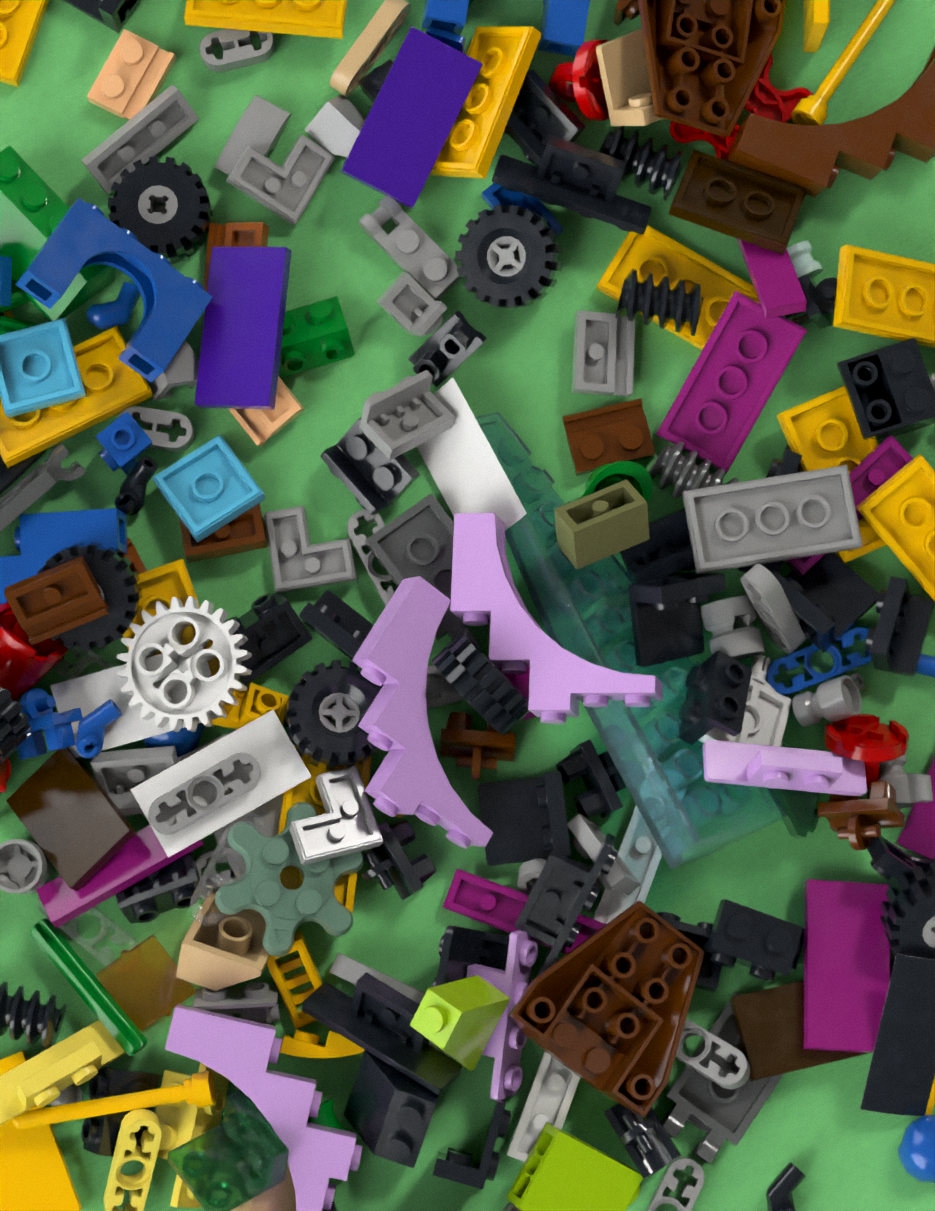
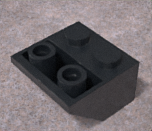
M915 338L837 363L864 440L886 438L889 435L895 437L932 425L935 422V392Z

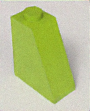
M478 975L427 989L410 1026L462 1066L472 1071L475 1069L510 997Z
M546 1122L506 1198L522 1211H626L627 1207L637 1199L643 1177L629 1165Z

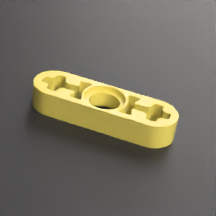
M135 1109L126 1114L122 1119L103 1198L105 1211H144L162 1137L158 1117L151 1110ZM140 1126H147L148 1130L142 1132L141 1147L136 1146L134 1132H138ZM131 1160H137L144 1164L143 1169L135 1175H126L120 1171L122 1166ZM123 1189H126L129 1193L130 1203H126L124 1209H118L117 1206L123 1202Z

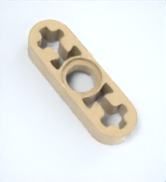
M385 0L335 69L330 79V87L345 97H349L359 86L358 81L367 75L405 22L411 9L409 2L405 0Z

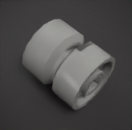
M748 595L715 601L701 607L705 630L713 634V637L708 641L711 656L719 650L738 661L765 652L760 629L752 625L757 619V615Z
M11 839L0 844L1 890L7 893L34 894L37 892L36 889L52 880L55 867L36 841Z

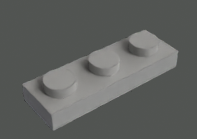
M171 85L80 161L99 186L109 194L112 192L111 187L114 181L119 184L122 182L119 174L125 168L131 173L135 170L134 162L141 159L142 164H146L150 160L149 157L158 154L199 120V118L179 89Z

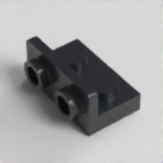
M359 418L336 445L325 449L320 457L328 465L331 473L339 478L352 492L356 501L363 508L367 509L370 514L375 515L392 506L420 476V473L403 454L389 460L359 428L361 418Z
M326 590L314 605L308 602L299 614L304 624L351 660L374 626L329 590Z
M279 592L262 595L252 603V609L239 618L235 616L225 621L227 622L232 619L237 621L240 625L233 635L243 634L248 639L239 647L240 650H246L252 654V657L241 661V666L252 671L250 675L239 677L245 686L313 639L288 600Z
M193 851L117 893L116 899L120 911L130 923H147L156 919L161 913L175 908L184 909L195 905L199 899L205 898L208 892L200 879Z

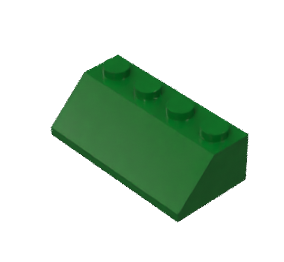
M9 145L0 152V256L12 257V282L16 285L69 207ZM91 265L81 269L63 296L51 309L20 287L18 288L26 294L27 298L49 321H54L67 317L115 281L116 268L108 265Z

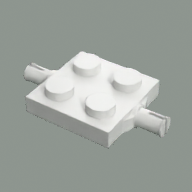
M755 655L753 657L752 674L741 732L734 737L714 727L701 737L699 741L705 743L706 740L781 746L792 699L776 692L766 682L765 678L770 664L768 657L764 659V655Z

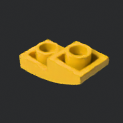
M250 683L246 692L238 690L233 692L232 695L239 702L238 706L227 702L223 705L227 714L225 719L220 717L212 720L214 725L239 729L274 709L283 726L289 696Z
M296 1029L294 1036H284L279 1053L305 1058H337L364 1052L365 1049L334 1030L329 1031L326 1045L318 1043L319 1035Z

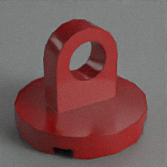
M593 39L582 43L576 53L574 62L559 64L554 69L549 81V87L560 99L568 102H577L581 112L588 119L594 121L610 119L596 54V47L609 41L606 39Z
M858 714L833 722L832 725L827 724L824 734L826 747L833 753L845 758L864 761L867 792L869 784L878 781L880 762L899 758L908 750L909 734L907 729L894 720H889V725L879 723L880 717L875 715Z

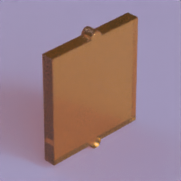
M154 934L131 950H122L121 957L96 973L101 983L140 1031L163 1015L170 1016L171 1010L177 1004L182 1003L196 993L190 982L176 978L178 966Z

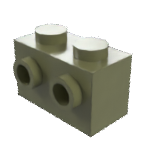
M627 479L554 509L557 546L577 570L650 539L647 501Z

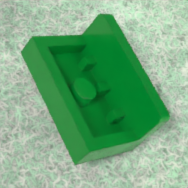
M337 296L285 311L278 373L280 378L344 360L355 355Z

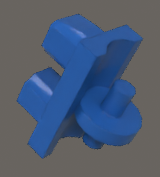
M41 688L25 691L21 697L20 705L22 709L20 711L27 714L29 718L27 724L31 725V731L29 732L30 735L17 748L20 760L47 754L42 732L45 734L49 752L76 745L71 723L82 720L81 709L75 708L62 713L53 712L56 702L46 691Z

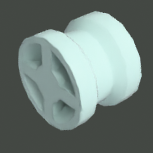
M808 240L786 248L798 278L808 274L813 279L823 271L820 262L815 261L811 255L813 248Z

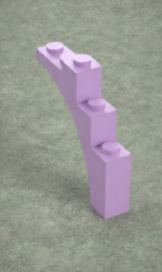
M496 513L454 514L450 611L460 620H463V624L471 626L487 625L488 619H491L489 661L498 668H502L501 672L505 674H526L527 668H530L528 710L535 716L541 717L542 723L564 724L566 723V717H579V701H583V705L587 707H607L608 700H625V705L629 707L650 706V700H662L663 683L656 676L622 673L592 664L563 649L546 635L528 612L514 584L506 554L505 523Z
M422 577L407 578L402 580L352 659L355 664L362 668L361 674L363 677L376 685L382 686L358 726L369 734L367 740L381 750L389 751L366 787L365 792L376 799L373 805L389 816L415 814L429 825H440L448 831L446 834L447 839L461 848L467 849L468 846L485 847L493 832L469 811L451 787L437 758L428 725L426 703L428 661L437 628L451 600Z
M177 1004L174 1009L165 1050L201 1062L225 1076L246 1094L272 1126L287 1157L295 1188L296 1211L330 1210L336 1185L328 1183L329 1178L347 1181L349 1170L357 1172L363 1146L355 1144L356 1133L307 1122L308 1116L317 1118L322 1092L315 1091V1079L267 1069L268 1062L277 1064L282 1039L274 1037L277 1027Z

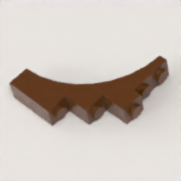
M935 45L923 71L908 91L896 101L870 115L844 123L808 126L781 123L750 113L738 128L727 161L808 189L806 195L813 198L823 189H830L838 175L839 167L872 180L882 170H888L896 150L927 163L935 156Z

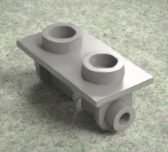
M252 982L244 987H226L216 991L203 987L195 991L193 1008L234 1017V1013H241V1019L271 1026L273 1021H280V1007L277 1004L279 990L276 985H268L265 982Z

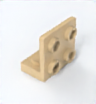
M642 28L598 45L596 47V54L611 126H647L663 119L654 114Z

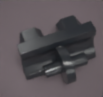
M808 274L799 277L798 280L807 301L806 311L785 315V317L799 325L813 321L820 329L832 325L830 318L825 313L834 314L837 278H826L817 285Z
M457 310L408 360L414 365L413 370L416 374L428 370L433 376L431 384L433 383L438 387L487 338L481 332L475 330L466 321L464 315Z
M591 739L577 745L570 751V755L556 764V769L558 772L561 771L562 781L565 784L582 777L588 789V792L573 799L578 814L586 818L600 814L601 818H604L623 807L616 792L626 788L620 773L630 768L627 760L615 764L609 750L598 755Z
M407 820L388 825L386 821L378 826L383 839L382 844L364 854L371 869L361 876L365 882L376 877L384 891L394 885L401 899L404 900L423 888L422 883L429 879L436 872V869L425 853L412 861L408 860L402 847L413 842L416 837Z
M620 1103L604 1111L605 1116L644 1179L649 1178L681 1156L652 1107L645 1117L638 1115Z

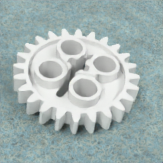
M189 596L184 607L180 599L172 597L170 609L158 601L156 602L157 615L153 616L143 610L141 614L145 624L141 627L131 623L130 628L136 635L133 639H121V642L129 647L128 653L117 654L116 658L126 662L127 667L117 671L116 675L128 679L129 682L123 685L120 690L125 694H135L128 705L134 709L143 706L139 717L148 721L155 715L154 726L163 729L169 721L170 730L179 732L184 721L187 730L196 732L197 721L200 719L205 726L212 727L211 714L215 713L225 719L227 714L223 705L226 702L235 706L239 705L237 699L232 695L235 690L247 691V687L239 682V677L250 675L252 671L241 666V661L252 657V654L246 650H240L239 647L248 639L243 634L233 635L240 624L233 619L225 622L228 612L219 608L213 613L214 604L207 600L199 608L198 600ZM188 626H194L196 630L194 640L187 645H182V631ZM209 640L213 641V645L210 648L203 649L197 654L191 656L201 646H203L204 648ZM161 651L163 655L162 665L155 671H149L146 667L145 659ZM178 655L186 658L190 657L186 661L188 669L185 672L176 669L179 665L176 660ZM218 657L220 661L219 671L212 677H205L203 673L204 662L206 659L208 662L210 659ZM168 676V677L161 683L160 688L156 689L155 684H156L160 679H162V678ZM179 683H185L188 691L186 698L182 702L174 704L171 698L172 689Z

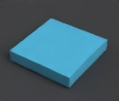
M65 318L0 335V397L7 418L87 397Z
M221 435L213 438L152 477L158 490L197 543L265 500L264 492Z

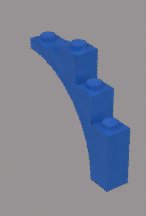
M117 508L20 514V526L15 527L14 540L15 546L18 551L20 550L21 555L0 557V604L8 603L4 595L5 587L37 575L39 569L46 564L48 559L62 549L71 547L76 543H102L104 548L113 547L118 550V556L128 555L126 514Z

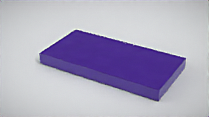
M411 26L340 172L412 209L483 63Z
M212 247L207 293L212 296V299L205 308L195 395V405L198 407L275 410L292 253L287 247Z

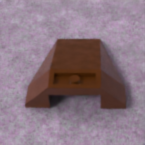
M638 0L655 116L723 137L730 136L782 32L786 0Z
M636 901L534 978L509 1015L530 1040L602 1094L638 1115L645 1117L669 1081L705 951L641 901Z

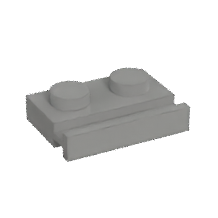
M581 310L576 312L572 393L605 396L622 395L623 397H630L633 394L635 319L631 322L628 321L627 316L615 318L616 314Z

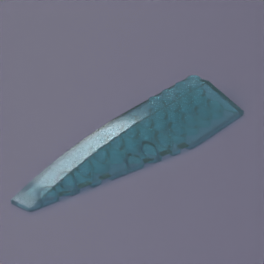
M500 412L476 416L478 424L527 512L524 517L505 531V537L549 637L563 649L592 664L622 673L653 675L663 683L662 700H650V706L629 707L625 705V700H608L607 707L585 706L670 869L672 870L698 860L784 818L785 814L771 788L707 782L704 779V743L698 740L691 745L678 738L681 725L679 711L685 702L688 689L685 686V680L692 667L701 664L699 661L693 664L688 657L647 667L636 665L628 585L635 584V582L614 555L578 570L557 546L554 509L565 505V503L551 487L555 481L546 470L542 471L528 458L531 451Z

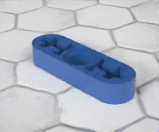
M858 627L846 631L835 643L839 642L841 651L854 643L853 637L855 636L860 641H866L869 629ZM811 645L772 662L768 667L765 680L776 692L789 696L871 662L872 659L870 652L865 650L866 657L863 658L859 652H855L844 657L848 665L842 666L839 650L834 645H831L826 652L832 656L833 667L828 673H819L812 668L810 662L812 654L819 651V649L815 645ZM801 657L803 670L811 680L805 682L804 674L802 673L790 680L791 687L786 688L783 682L776 684L773 677L779 673L778 667L782 666L785 671L796 669L800 664L795 659Z

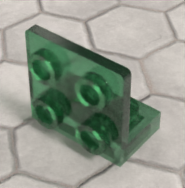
M239 1090L226 1097L225 1115L222 1124L169 1151L167 1160L206 1211H231L285 1181L289 1149L245 1094Z

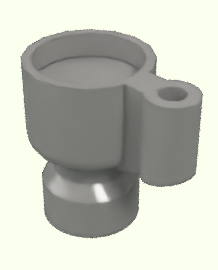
M859 673L850 676L844 675L823 682L817 687L815 694L808 691L794 696L792 706L797 721L803 727L819 723L822 717L828 721L837 722L858 715L862 709L859 690L864 688L862 676Z
M906 753L894 760L882 761L879 766L878 781H887L896 790V806L898 809L912 807L917 803L933 801L931 775L906 773L903 768L907 762Z

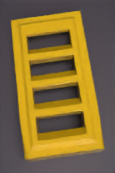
M302 931L295 933L294 945L288 953L298 951L299 955L280 963L278 961L280 957L270 955L267 961L268 968L295 1029L317 1021L302 1010L298 1011L296 1005L306 1000L323 984ZM304 965L306 971L290 978H285L284 973ZM311 981L313 987L292 995L290 989Z

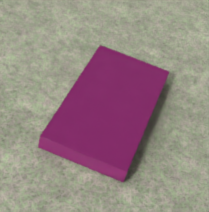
M735 291L656 434L673 444H677L679 441L684 442V450L689 453L696 450L698 458L704 461L707 459L711 460V465L718 469L723 468L725 473H727L808 329L784 316L766 319L760 303Z
M807 879L804 882V1049L873 1053L890 983V942L884 932L880 916H884L880 909L882 901L889 902L886 895L889 889L888 884Z

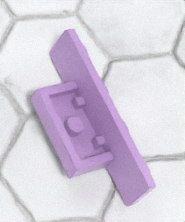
M706 740L703 744L704 779L707 782L850 796H863L867 792L864 761L848 759L828 751L718 740Z
M521 930L511 932L506 970L479 964L469 965L467 968L466 978L478 975L510 997L482 1055L495 1058L490 1098L494 1100H502L515 1095L523 1077L520 1060L522 1048L527 1041V1035L509 1014L530 985L532 966L538 955V945L535 942V937Z

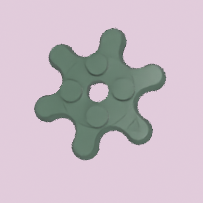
M298 802L289 808L286 826L276 836L263 835L253 824L246 821L235 823L228 831V843L233 850L243 856L246 870L240 880L226 883L217 890L215 904L222 913L228 915L237 914L246 909H253L261 913L266 923L262 944L265 951L274 957L284 956L292 950L295 931L304 922H316L332 936L345 935L353 925L352 913L335 896V886L341 877L360 871L365 861L364 853L359 851L302 866L289 826L293 821L318 816L316 809L307 802ZM294 866L301 872L303 882L299 888L290 890L281 884L280 873L285 867Z

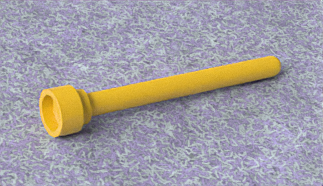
M877 0L815 94L801 99L793 110L791 117L795 124L808 126L823 125L827 119L828 101L896 0Z
M211 1071L194 1073L192 1078L185 1079L184 1084L28 1110L13 1118L12 1123L17 1129H25L187 1101L188 1105L195 1104L197 1108L212 1106L216 1104L214 1078Z

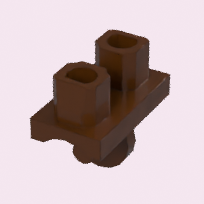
M451 712L446 729L441 728L440 757L456 758V767L472 768L471 780H480V769L497 770V760L514 762L516 733H512V730H510L505 736H502L489 722H487V731L471 730V715L463 712Z
M887 781L871 782L868 788L867 799L858 800L859 796L830 794L829 802L818 803V816L826 817L831 829L837 832L838 838L840 840L849 839L851 847L856 851L867 849L870 838L880 837L882 828L904 827L905 815L896 806V790Z

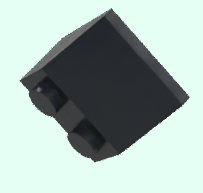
M364 1050L343 1115L374 1155L414 1169L439 1095Z

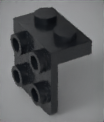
M449 925L439 943V955L441 958L438 975L433 981L432 987L466 978L467 968L473 964L506 970L510 936Z

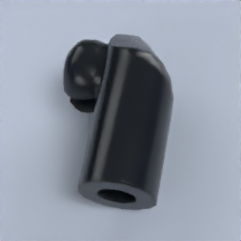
M142 456L120 487L119 495L115 499V508L131 516L141 511L144 506L147 483L158 469L154 460L146 456Z
M791 1162L787 1164L766 1191L768 1211H795L792 1192L806 1175Z

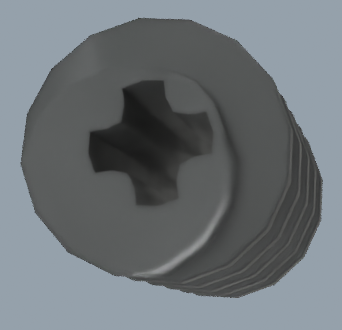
M679 441L671 448L667 444L649 470L651 479L659 474L661 475L660 489L664 490L671 484H675L672 497L675 499L681 497L683 491L737 483L739 481L738 478L734 477L724 484L725 470L723 468H720L712 475L709 474L712 462L709 459L697 466L695 464L698 454L696 450H693L685 457L682 456L684 442Z

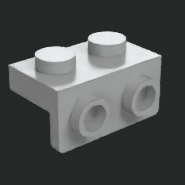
M428 370L415 376H407L396 386L384 392L372 394L363 405L359 428L389 460L445 432L453 426L455 416L429 391L433 376Z
M175 746L100 752L92 758L91 764L96 780L125 817L133 814H144L130 789L177 764L179 760Z

